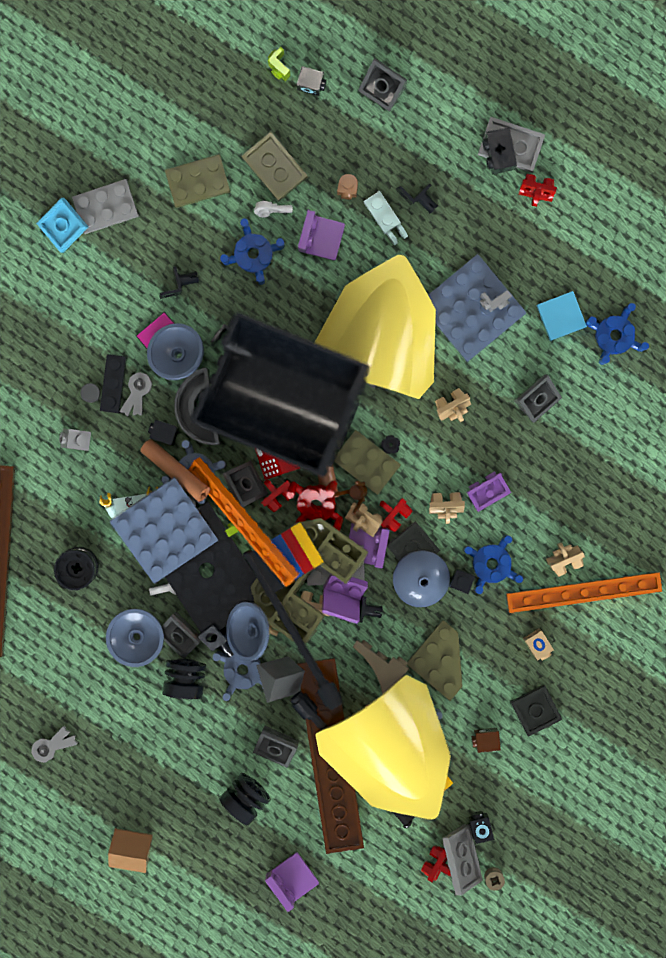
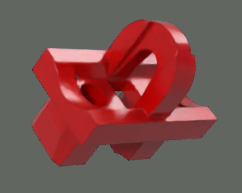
M527 174L522 181L518 195L531 197V206L537 207L539 200L552 202L557 187L554 186V179L544 178L543 183H537L535 175Z
M270 480L264 481L266 487L271 491V494L261 502L264 507L267 506L275 513L282 507L276 497L282 494L287 501L290 500L286 497L287 490L291 484L289 480L279 488H276Z
M401 498L394 508L381 501L379 503L380 506L389 513L381 526L396 532L401 526L394 519L399 512L407 519L413 512L406 504L407 501Z
M434 845L429 855L437 859L435 865L426 861L421 868V871L428 876L427 880L431 883L438 879L441 871L451 876L450 868L446 863L445 848Z

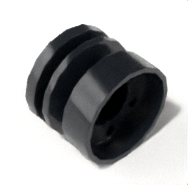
M85 547L68 549L57 558L54 565L56 581L68 590H80L87 587L96 578L99 571V562L96 555ZM77 563H80L79 566L82 567L79 571H76L77 568L74 567Z
M184 658L167 660L166 667L171 669L165 670V674L173 677V679L164 681L162 694L177 699H202L204 684L196 680L205 678V674L199 671H205L206 664Z
M240 773L238 780L233 781L235 790L227 788L219 797L222 806L236 820L244 825H250L258 815L255 808L263 810L264 804H268L271 798L258 781L245 773Z

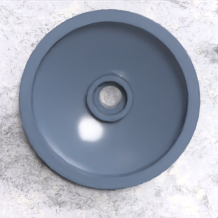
M177 323L159 329L151 338L147 348V359L150 367L157 375L168 380H180L191 375L201 364L204 355V346L199 334L190 326ZM182 353V356L177 358V355Z
M425 550L414 551L404 556L396 565L393 573V586L397 595L406 604L414 607H427L435 604L445 595L450 583V574L446 563L437 554ZM423 579L427 580L425 585H421Z
M242 602L236 605L230 612L227 620V641L231 651L237 658L243 661L258 659L264 653L269 641L268 620L262 609L252 602Z
M129 609L121 612L110 622L106 632V644L110 654L116 661L129 667H140L152 662L159 655L164 643V632L158 619L151 613L141 609ZM135 633L140 634L139 640L134 638Z

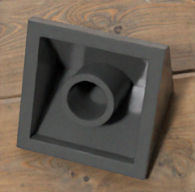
M374 58L358 91L390 112L405 90L407 79Z
M545 374L517 397L514 402L534 423L562 397L550 377Z
M251 461L223 473L234 498L242 507L268 495Z
M177 611L162 626L164 641L182 658H185L201 641L198 637L200 633Z
M289 656L256 665L267 703L295 695L300 691L305 671Z
M264 725L253 753L288 768L298 748L299 740Z

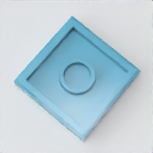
M60 198L36 223L60 253L65 252L88 228V225L65 198Z
M573 291L536 305L550 341L587 327Z

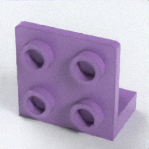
M308 210L298 251L335 261L345 224L318 217L314 211Z
M351 523L349 538L358 545H364V549L368 551L364 563L375 565L377 568H383L390 530L380 527L376 535L372 537L362 529L356 532L353 530L355 525Z
M330 573L323 586L322 612L358 624L360 618V599L368 587V582L352 577L345 584Z
M298 852L269 871L265 878V882L287 912L294 908L297 899L319 884L318 879Z

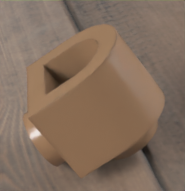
M351 174L343 175L339 180L337 195H341L342 199L351 200L352 197L356 198L358 190L356 177Z

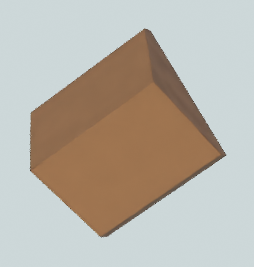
M115 828L108 852V867L146 873L153 835Z

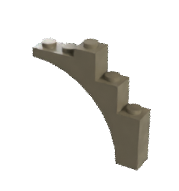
M357 640L353 648L370 664L380 683L382 694H384L409 670V667H407L408 662L400 656L397 659L393 657L388 662L386 661L388 657L380 651L375 653L371 650L373 646L368 642Z

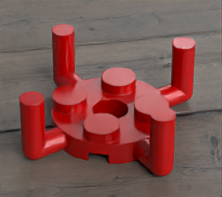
M332 480L326 487L323 485H308L303 488L296 482L290 484L286 497L291 499L295 492L299 494L297 509L301 512V515L296 520V523L304 522L307 519L322 518L327 520L331 518L335 521L333 527L340 531L343 517L335 512L336 502L334 496L338 485L337 481ZM312 500H319L322 505L316 506L312 503Z

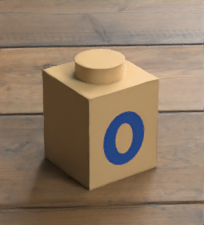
M540 629L523 638L537 660L547 659L551 656L550 652L554 651Z

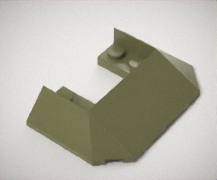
M322 518L301 522L324 560V563L320 566L347 584L356 570L362 566L368 551ZM312 570L293 581L289 586H285L275 592L305 644L318 631L316 629L325 617L324 614L296 595ZM256 578L251 586L254 603L262 609L268 624L294 642L262 585Z

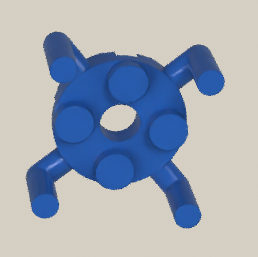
M242 219L240 223L244 237L236 243L233 256L228 257L223 254L220 259L224 265L237 263L243 270L255 273L258 284L263 285L265 283L263 270L270 264L273 252L284 249L285 244L283 239L279 238L275 244L270 245L269 241L262 235L252 234L248 220ZM255 248L259 251L257 258L252 259L248 256L250 249Z
M634 303L625 306L620 316H610L601 323H598L595 317H590L586 320V326L596 330V340L598 346L603 351L599 358V364L609 363L610 354H621L630 347L640 352L649 348L647 342L639 343L634 340L635 328L627 320L630 313L636 308ZM612 330H617L620 333L619 340L611 339L610 333Z
M504 535L498 545H486L478 551L470 546H464L463 551L473 557V569L479 577L474 586L476 593H483V586L486 582L498 583L506 577L517 583L523 581L522 576L511 570V557L505 550L507 544L512 542L511 536ZM490 558H494L497 561V566L494 569L487 567V561Z

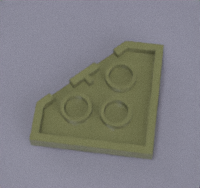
M442 620L407 661V665L451 701L463 687L458 632Z

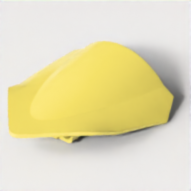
M397 255L356 278L344 287L314 343L370 365L369 375L365 377L369 384L420 399L434 383L436 310L408 259L403 255Z
M404 675L384 694L361 711L340 723L316 733L319 755L372 807L425 819H434L439 815L449 769L450 753L426 684L408 675Z

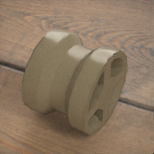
M496 867L486 870L484 879L487 887L494 891L500 890L505 883L501 870Z

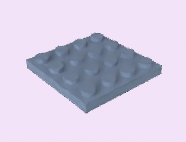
M478 254L428 295L436 310V326L466 362L471 360L527 313L513 296L508 300L510 303L501 310L498 307L490 312L489 309L485 310L480 303V295L485 292L489 299L493 301L504 293L507 288Z
M175 477L109 520L154 584L218 541L214 532Z

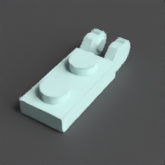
M380 191L364 201L365 206L383 233L387 234L393 245L398 243L397 238L391 232L395 227L398 229L401 237L404 239L408 237L400 220Z

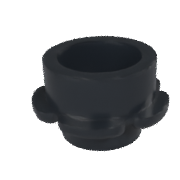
M393 435L386 436V439H383L381 446L384 448L383 451L387 454L398 452L400 446L399 439Z

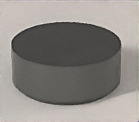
M86 384L81 389V397L86 402L94 403L101 396V391L95 384Z

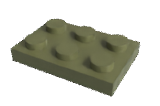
M272 132L268 133L241 156L278 202L308 178L307 174Z
M220 154L165 170L176 208L231 192Z
M357 430L354 431L337 453L334 461L360 482L364 481L366 483L365 486L377 495L401 466V464Z

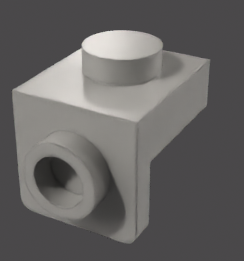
M506 290L491 301L484 292L480 295V303L485 310L489 309L492 312L498 307L501 310L510 303L508 300L512 296Z
M63 429L59 436V443L62 448L89 451L91 432Z

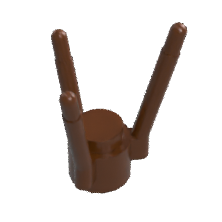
M355 481L356 485H353L350 489L334 493V496L350 494L354 500H358L352 512L353 515L358 512L362 503L365 502L364 497L367 495L368 490L364 481Z

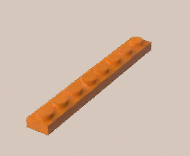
M200 457L195 459L188 470L210 488L208 495L281 582L286 587L289 586L299 575L298 572L271 542L270 538L259 528L258 524L248 515L244 507L237 502L232 493L226 489L220 479L215 476L208 465Z
M660 572L512 592L506 593L509 613L662 592Z

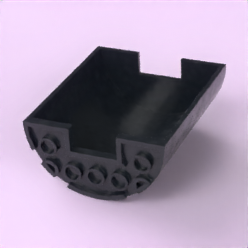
M237 312L235 316L231 317L229 322L230 330L228 334L223 336L221 341L222 349L225 351L224 355H220L217 361V366L219 367L210 378L209 384L211 386H206L199 394L198 400L200 402L198 407H194L191 413V423L325 477L329 471L328 467H332L337 457L336 449H341L359 406L360 399H358V395L362 396L367 383L365 377L369 375L370 365Z

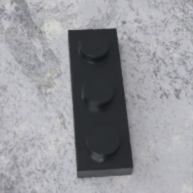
M107 354L100 411L120 414L127 361L126 356Z

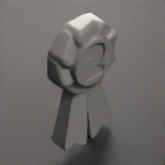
M138 372L129 379L128 387L131 394L120 409V412L125 413L126 416H129L133 405V415H143V396L151 391L152 381L147 374Z
M63 726L51 740L41 738L36 741L32 746L31 753L36 761L47 762L54 757L56 750L77 745L76 736L73 735L63 739L71 732Z

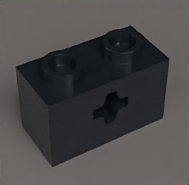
M510 127L486 132L482 143L484 151L487 150L488 158H486L488 170L491 169L492 175L515 170L517 162ZM496 148H499V151H503L501 155L495 152Z

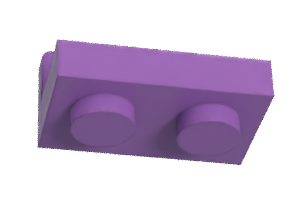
M494 471L485 477L486 481L481 484L477 481L469 486L470 490L466 493L477 512L511 493L501 473L496 474Z

